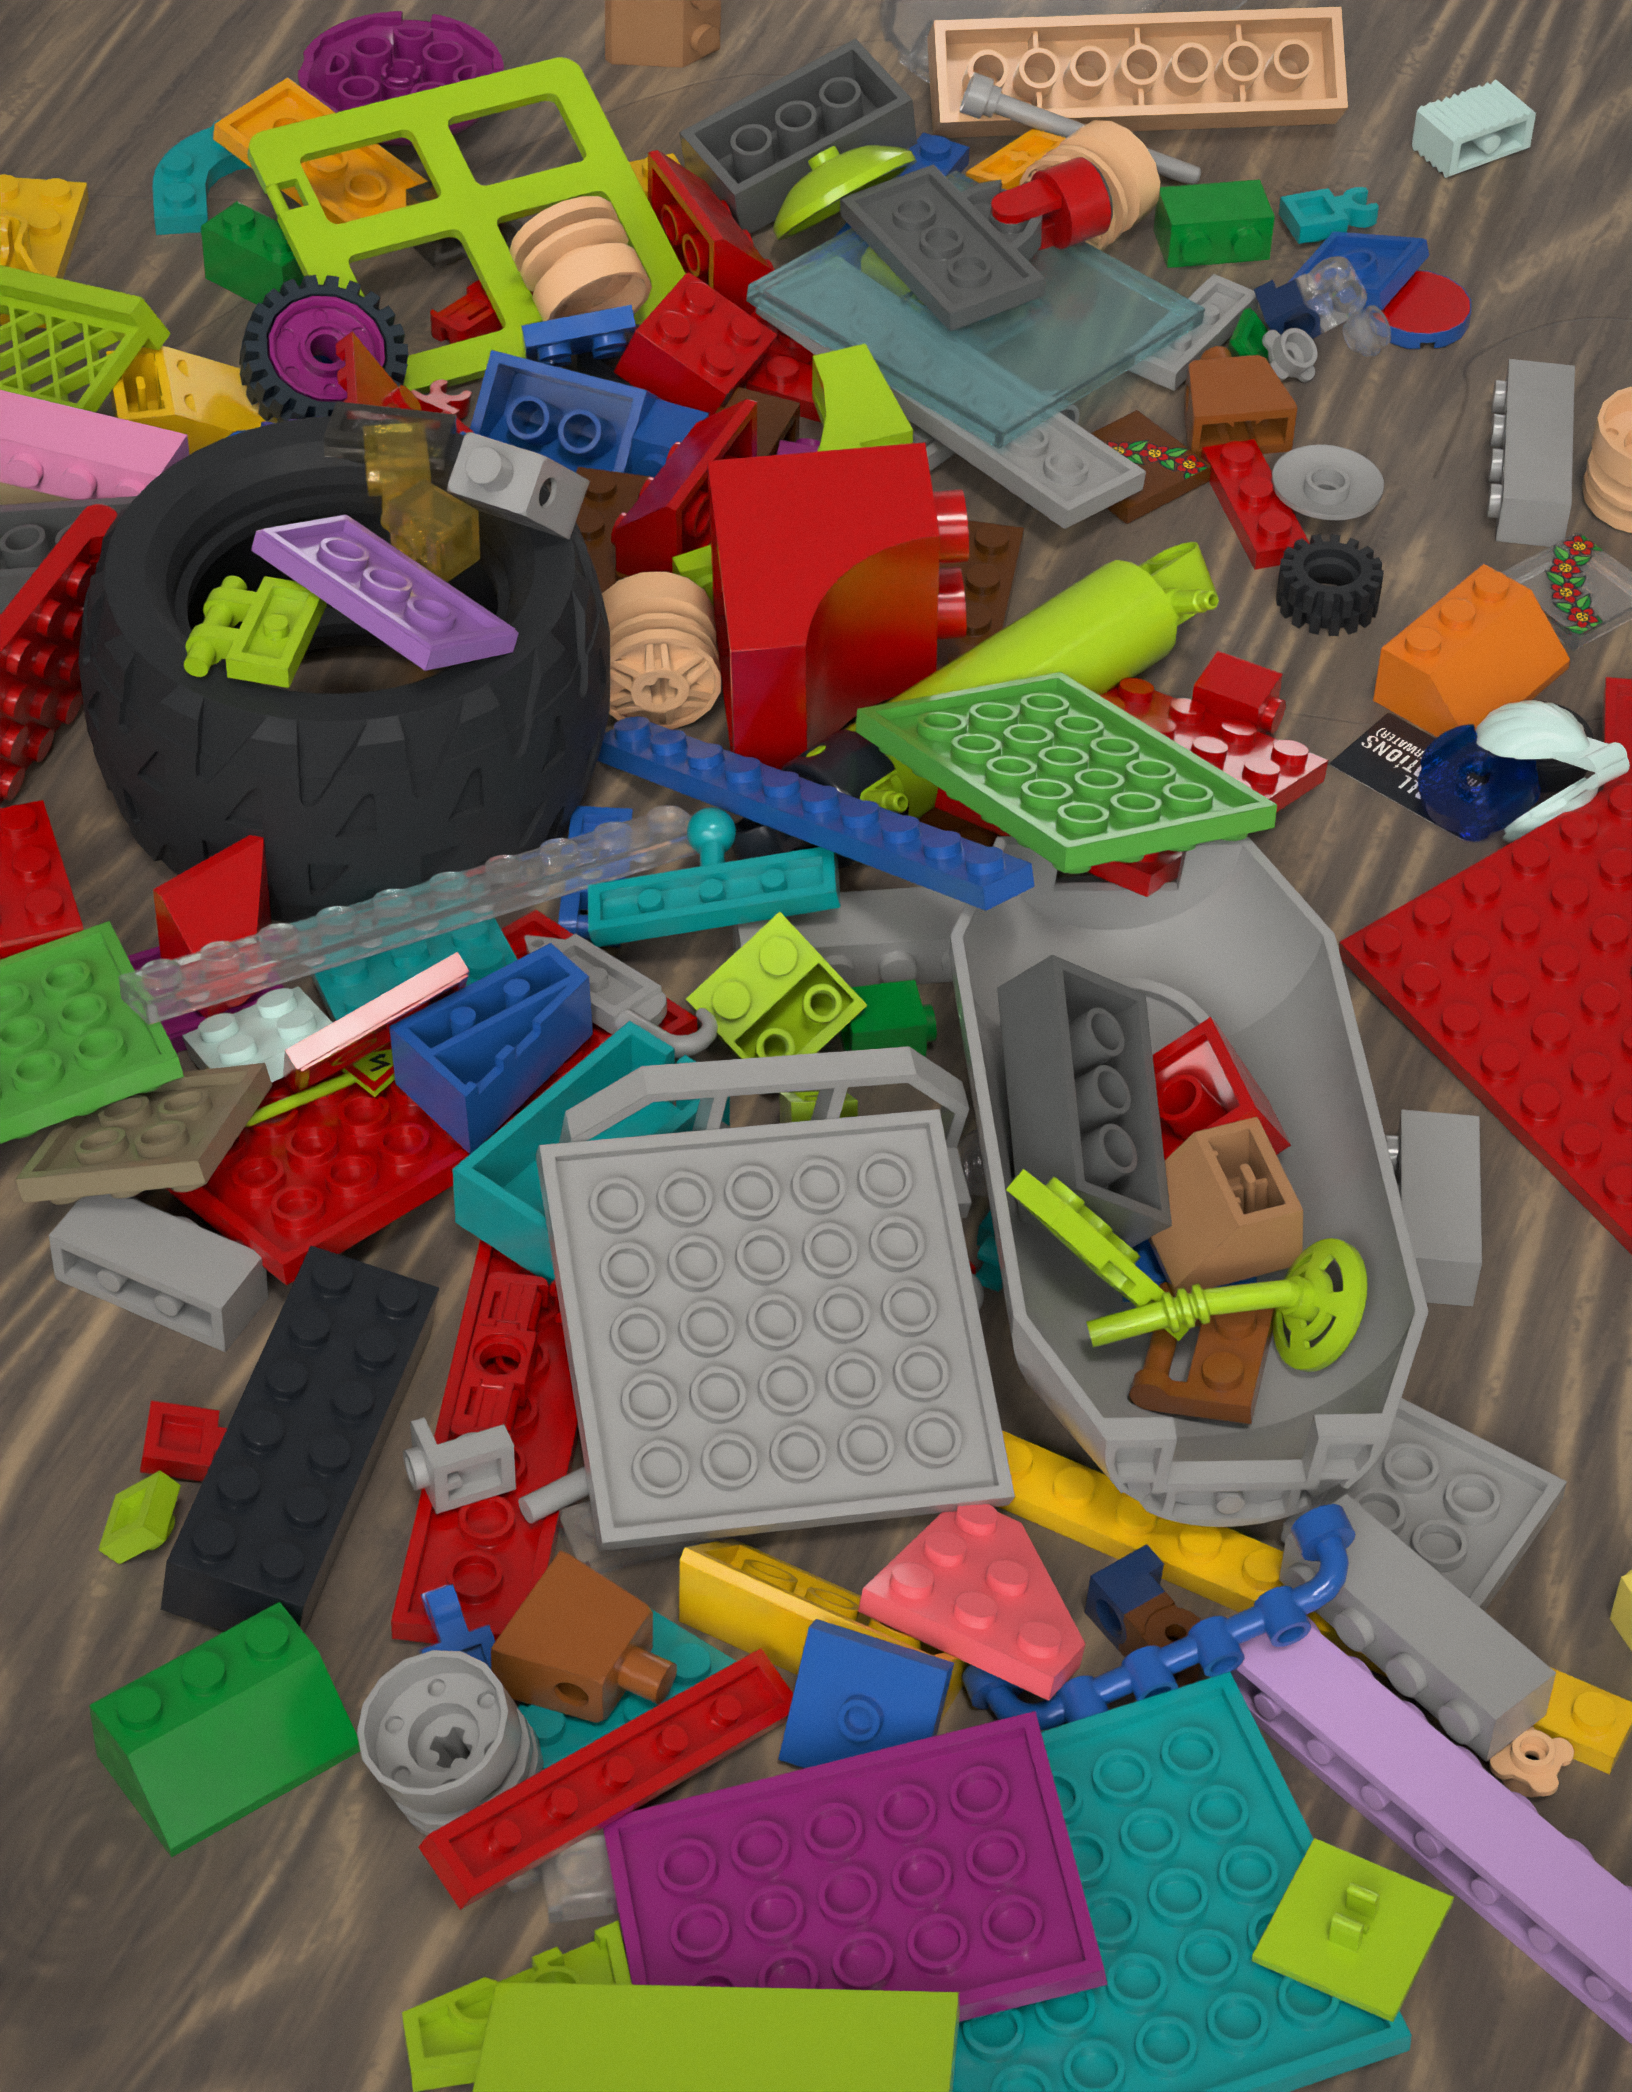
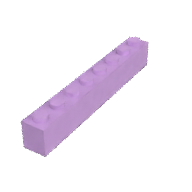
M1308 1616L1311 1630L1307 1636L1294 1644L1275 1647L1271 1644L1266 1633L1240 1644L1245 1659L1238 1668L1231 1671V1674L1257 1726L1632 2044V1887L1624 1886L1600 1866L1583 1844L1575 1839L1565 1837L1541 1817L1534 1805L1525 1796L1518 1792H1511L1488 1773L1471 1751L1462 1746H1456L1429 1724L1424 1714L1414 1704L1400 1700L1376 1680L1369 1668L1361 1660L1353 1656H1347L1323 1636L1316 1624Z

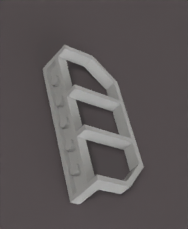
M911 1047L641 1066L565 1111L559 1143L587 1141L652 1102L700 1098L692 1131L720 1128L728 1096L819 1090L811 1121L835 1119L840 1117L848 1087L909 1083L942 1105L940 1114L961 1218H967L972 1203L957 1150V1145L969 1112L963 1083Z

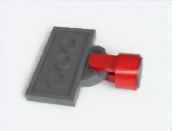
M1076 157L1038 171L1033 175L1031 182L1009 190L1002 189L1001 179L979 183L960 192L933 164L840 198L841 217L942 324L949 331H953L1045 296V277L1028 260L1038 250L1051 246L1065 249L1105 234L1109 230L1113 218V203L1110 190L1100 170L1087 159Z

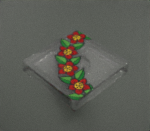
M1580 532L1501 572L1532 590L1559 640L1572 651L1632 620V572Z

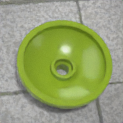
M880 145L858 147L842 154L839 153L836 146L822 151L808 160L812 171L802 177L788 192L775 218L773 227L775 236L778 241L784 240L840 212V198L898 177L917 162L912 151L901 147Z

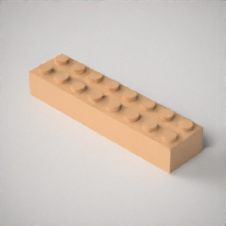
M1341 7L934 20L927 37L933 135L945 138L1023 135L1033 129L1030 126L993 113L991 118L982 115L978 119L960 112L962 99L973 72L994 79L993 85L1001 87V93L1085 125L1094 120L1112 121L1130 131L1336 124L1348 109Z

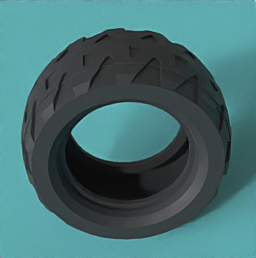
M344 415L283 421L223 438L173 464L152 480L127 509L121 510L106 531L102 540L101 556L96 565L95 575L91 576L90 587H88L85 597L79 646V670L87 731L94 747L93 752L107 788L112 791L118 808L128 823L137 843L154 861L162 860L169 869L179 875L249 835L263 837L271 920L305 926L351 928L377 920L379 916L388 911L397 909L411 910L435 903L440 897L451 892H471L479 889L482 896L519 876L522 870L530 865L543 850L554 845L570 826L571 815L576 807L580 806L582 797L592 778L610 712V628L597 573L578 524L575 522L570 540L463 506L447 492V486L464 435L408 420L377 416ZM546 485L541 487L539 493V503L541 506L547 502L550 496ZM340 515H348L519 632L512 653L456 664L433 676L413 683L370 692L345 694L288 691L256 682L228 678L226 659H221L217 664L211 665L208 673L203 677L192 676L184 668V661L187 656L186 641L192 629L196 625L203 623L205 619L203 612L204 604L210 592L220 587L225 577H240L246 583L247 591L257 592L264 576L295 581L251 551L256 531ZM327 603L306 651L339 646H390ZM239 621L236 626L231 628L239 629L242 622Z

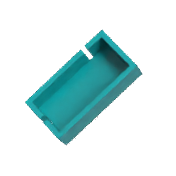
M628 1021L453 1168L455 1223L534 1275L545 1278L548 1284H551L555 1280L536 1161L539 1145L559 1143L565 1111L641 1066L675 1064V1048L632 1021ZM684 1055L676 1062V1064L692 1063L696 1061L691 1059L687 1055ZM730 1096L727 1097L721 1120L728 1126H730ZM700 1098L676 1100V1106L673 1105L675 1100L652 1102L587 1141L690 1132L693 1130Z

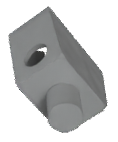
M467 432L450 476L447 492L463 506L570 540L590 481L544 455ZM551 482L550 496L547 502L541 506L539 503L540 489Z

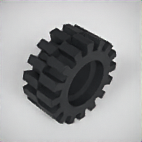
M1321 534L1311 535L1310 544L1301 538L1295 541L1294 549L1288 546L1284 551L1280 563L1276 604L1281 606L1280 613L1285 619L1293 616L1292 625L1300 629L1307 623L1310 624L1309 633L1319 635L1320 628H1327L1329 636H1339L1340 628L1344 627L1349 635L1357 632L1358 624L1364 628L1371 624L1372 617L1375 618L1378 612L1384 570H1382L1380 558H1373L1374 551L1370 547L1366 546L1358 550V540L1350 538L1347 544L1340 543L1341 535L1330 534V541H1323ZM1323 584H1333L1337 586H1328Z

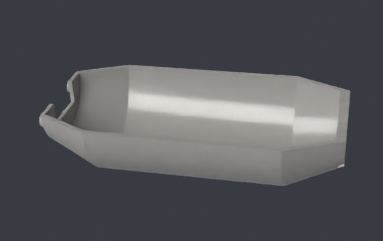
M997 836L992 847L1000 848L1006 854L1032 863L1035 887L987 911L965 903L950 934L949 957L1013 1349L1019 1369L1032 1390L1121 1493L1124 1492L1139 1501L1145 1510L1151 1514L1189 1525L1233 1527L1279 1520L1309 1510L1312 1506L1313 1497L1333 1488L1341 1483L1342 1487L1348 1489L1379 1458L1389 1438L1429 1312L1335 934L1249 837L1238 841L1219 839L1197 844L1195 849L1182 853L1177 881L1166 882L1158 891L1149 897H1144L1112 882H1055L1057 869L1053 867L1051 862L1030 848L1019 845L1012 836ZM1051 955H1055L1106 978L1138 977L1166 984L1191 998L1209 1017H1212L1269 1100L1291 1144L1290 1147L1277 1154V1157L1303 1208V1251L1317 1241L1335 1238L1354 1246L1364 1261L1368 1283L1366 1305L1358 1330L1349 1346L1338 1359L1324 1369L1304 1372L1290 1367L1282 1360L1276 1349L1272 1334L1252 1424L1156 1412L1142 1409L1131 1401L1129 1394L1134 1374L1139 1370H1143L1152 1332L1093 1348L1086 1321L1133 1309L1136 1306L1131 1302H1122V1295L1087 1267L1051 1232L1021 1222L1019 1220L1017 1200L1006 1190L1015 1179L997 987ZM1333 1259L1324 1271L1329 1274L1332 1280L1334 1292L1343 1291L1342 1273L1337 1261ZM1289 1268L1257 1276V1282L1283 1280ZM1333 1316L1331 1322L1320 1336L1309 1341L1310 1347H1313L1323 1339L1334 1323L1335 1316ZM1283 1318L1285 1337L1290 1345L1291 1330L1287 1328ZM1199 1326L1190 1328L1182 1339L1177 1341L1169 1377L1172 1380L1187 1382L1200 1331Z

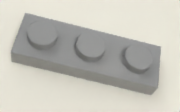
M1213 274L1130 352L1128 371L1151 380L1157 385L1175 391L1186 380L1188 365L1192 361L1200 360L1206 350L1215 346H1221L1233 335L1245 309L1251 307L1255 312L1258 310V300L1254 290Z

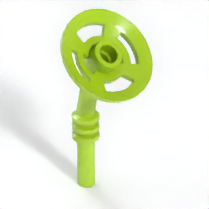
M1327 1238L1317 1241L1306 1248L1290 1266L1283 1280L1203 1289L1198 1283L1192 1285L1191 1293H1188L1184 1287L1177 1289L1176 1297H1173L1170 1292L1162 1293L1161 1301L1086 1321L1092 1346L1095 1348L1168 1327L1173 1333L1179 1332L1180 1324L1182 1323L1188 1329L1194 1328L1195 1320L1197 1319L1205 1325L1210 1323V1316L1275 1308L1273 1336L1280 1357L1287 1365L1294 1369L1314 1372L1324 1369L1338 1359L1355 1336L1366 1305L1367 1273L1364 1261L1354 1246L1339 1239ZM1333 1259L1337 1261L1342 1273L1343 1291L1334 1292L1332 1280L1329 1274L1324 1271ZM1333 1316H1335L1334 1323L1323 1339L1313 1347H1310L1309 1341L1320 1336L1331 1322ZM1283 1318L1287 1328L1291 1330L1290 1345L1285 1337Z

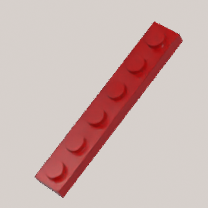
M762 1648L431 1832L418 1848L459 1909L462 1910L784 1724L788 1719L793 1692Z

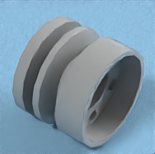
M432 1650L403 1660L377 1681L362 1706L357 1729L362 1760L414 1828L426 1836L543 1769L544 1761L538 1735L517 1708L509 1693L486 1663L461 1651Z

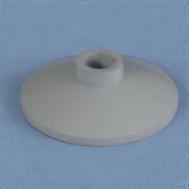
M1307 445L1293 449L1278 459L1272 472L1273 489L1284 504L1301 514L1323 520H1347L1365 515L1379 504L1384 490L1382 474L1375 464L1355 451L1334 445Z

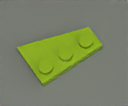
M1023 1169L1007 1187L1006 1190L1087 1267L1136 1307L1161 1301L1162 1293L1165 1292L1135 1265L1141 1256L1115 1235L1109 1225L1084 1205L1085 1202L1056 1177L1053 1176L1046 1185H1043ZM1184 1323L1180 1324L1179 1332L1173 1333L1169 1327L1164 1328L1178 1341L1189 1330Z
M618 1920L594 1930V1941L562 1954L557 1946L532 1957V1968L499 1982L632 1985ZM483 1977L402 2012L403 2032L413 2092L474 2083L494 1989L498 1981Z

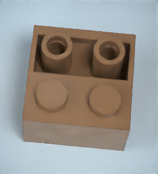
M1258 1117L1194 1132L1165 1160L1172 1226L1151 1236L1148 1240L1174 1297H1176L1177 1289L1183 1287L1188 1293H1191L1192 1285L1199 1283L1203 1289L1290 1268L1296 1258L1303 1252V1208Z

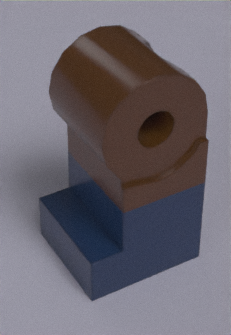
M1147 1544L1090 1576L1084 1613L1124 1657L1146 1646H1159L1161 1648L1188 1636L1189 1630L1201 1621L1191 1611L1178 1608L1172 1598L1160 1586L1164 1563ZM1200 1663L1173 1674L1178 1688L1197 1681L1201 1671Z

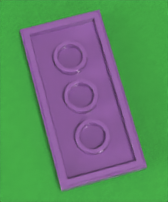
M348 515L264 528L256 531L251 551L425 671L512 653L514 651L519 634L515 628Z

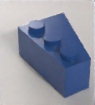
M549 943L389 1026L396 1085L471 1154L593 1035L589 976L552 943Z

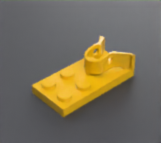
M1 174L0 265L63 279L89 201L87 183L71 182L60 178L48 180L16 178L11 175ZM3 313L0 315V325L10 322L9 315ZM44 323L37 328H46V324Z

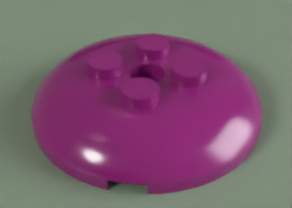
M403 11L380 12L344 21L316 37L303 52L304 61L300 70H298V85L336 113L504 71V63L494 43L486 35L466 23L437 14H432L431 22L403 20ZM483 117L452 124L448 127L454 136L467 130ZM397 138L377 143L388 146L413 145L406 138Z

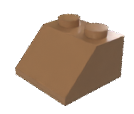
M605 0V60L611 64L683 68L720 49L721 0Z

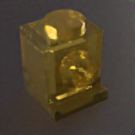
M425 423L363 426L365 477L368 497L380 496L383 521L432 518L431 473Z
M425 479L420 480L402 494L395 496L386 504L381 515V525L390 532L391 545L445 582H449L480 559L479 511Z

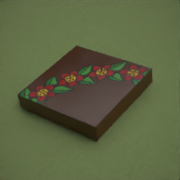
M1138 410L1091 433L1146 471L1143 490L1107 508L1126 524L1210 481V464Z

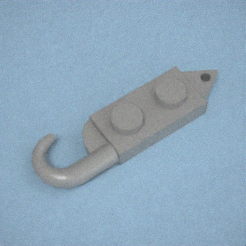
M574 934L566 940L532 935L525 936L527 954L552 943L589 976L592 1022L612 1035L628 1021H632L674 1047L675 1058H681L684 1055L693 1056L705 1050L716 1038L718 1025L715 1016L705 1008H700L696 1011V1017L702 1023V1026L695 1033L679 1036L670 1034L658 1027L657 1025L662 1022L667 1014V998L662 992L661 985L579 935Z

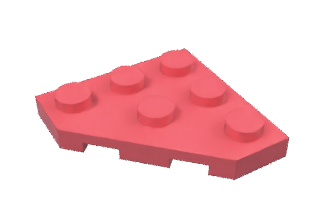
M990 1504L958 1506L957 1511L942 1512L863 1588L858 1612L1048 1701L1080 1668L1086 1645L1022 1523L997 1512Z

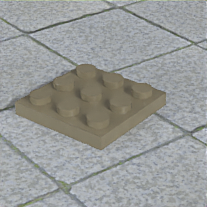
M257 1063L183 1072L184 1077L165 1083L154 1091L138 1093L105 1105L91 1114L75 1116L57 1123L15 1179L23 1203L50 1200L52 1204L64 1205L86 1196L110 1194L113 1198L122 1199L135 1196L144 1190L171 1188L175 1192H188L203 1186L209 1181L272 1087L266 1064Z

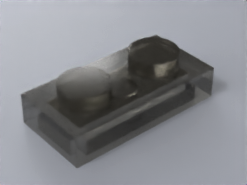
M337 401L324 434L325 457L348 459L356 463L377 462L404 465L418 470L428 468L445 470L457 433L456 415Z

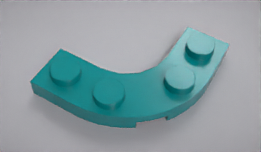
M220 120L214 122L212 127L192 134L177 143L158 163L152 185L156 235L201 233V225L208 221L207 198L210 188L220 178L232 172L251 168L213 140L214 124Z

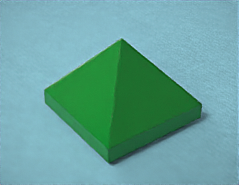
M1251 307L1243 311L1229 341L1228 350L1231 352L1232 357L1259 355L1265 357L1268 361V350L1262 343V338L1268 330Z

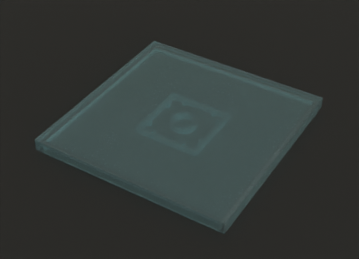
M958 171L945 176L960 192L979 184ZM853 228L749 284L746 300L830 351L865 343L888 385L998 449L1202 324L1205 312L1204 307L1084 241L1065 249L1051 246L1038 250L1028 260L1045 277V296L979 320L968 326L949 331Z

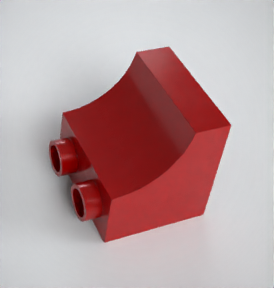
M925 442L707 461L713 607L727 732L731 752L744 757L757 758L760 760V763L781 770L786 762L830 734L839 731L846 723L857 716V709L874 706L884 700L898 696L934 673L937 665V640L966 637V603L961 569L959 566L939 568V564L968 562L969 529L965 496L962 489L933 491Z

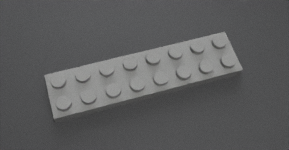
M837 260L758 295L756 314L815 355L865 343L909 421L1062 528L1066 529L1143 490L1145 470Z

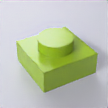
M158 1471L116 1494L98 1550L120 1565L146 1550H155L161 1546L169 1537L175 1524L173 1510L181 1485L162 1471Z

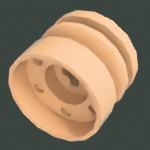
M1094 120L1080 127L1063 140L1057 148L1047 152L1041 159L1031 164L1020 179V185L1031 182L1036 172L1076 157H1083L1092 162L1105 178L1113 203V218L1110 228L1103 235L1065 249H1058L1055 246L1048 248L1050 251L1068 260L1085 261L1098 255L1109 244L1116 241L1121 233L1131 229L1148 216L1159 201L1161 182L1154 159L1145 144L1129 129L1112 121Z
M581 196L555 204L541 211L525 223L512 239L509 252L527 289L534 292L532 299L543 321L626 305H632L633 314H635L648 299L652 288L634 248L627 245L628 237L622 224L619 222L611 202L600 196Z
M1632 387L1616 391L1602 404L1596 421L1591 443L1592 450L1587 461V470L1583 478L1582 490L1585 503L1597 518L1615 529L1632 533Z
M641 572L618 580L604 591L602 596L610 628L609 714L618 721L628 717H646L652 723L673 730L695 722L711 710L721 692V669L719 651L716 645L714 607L705 590L689 578L673 573Z

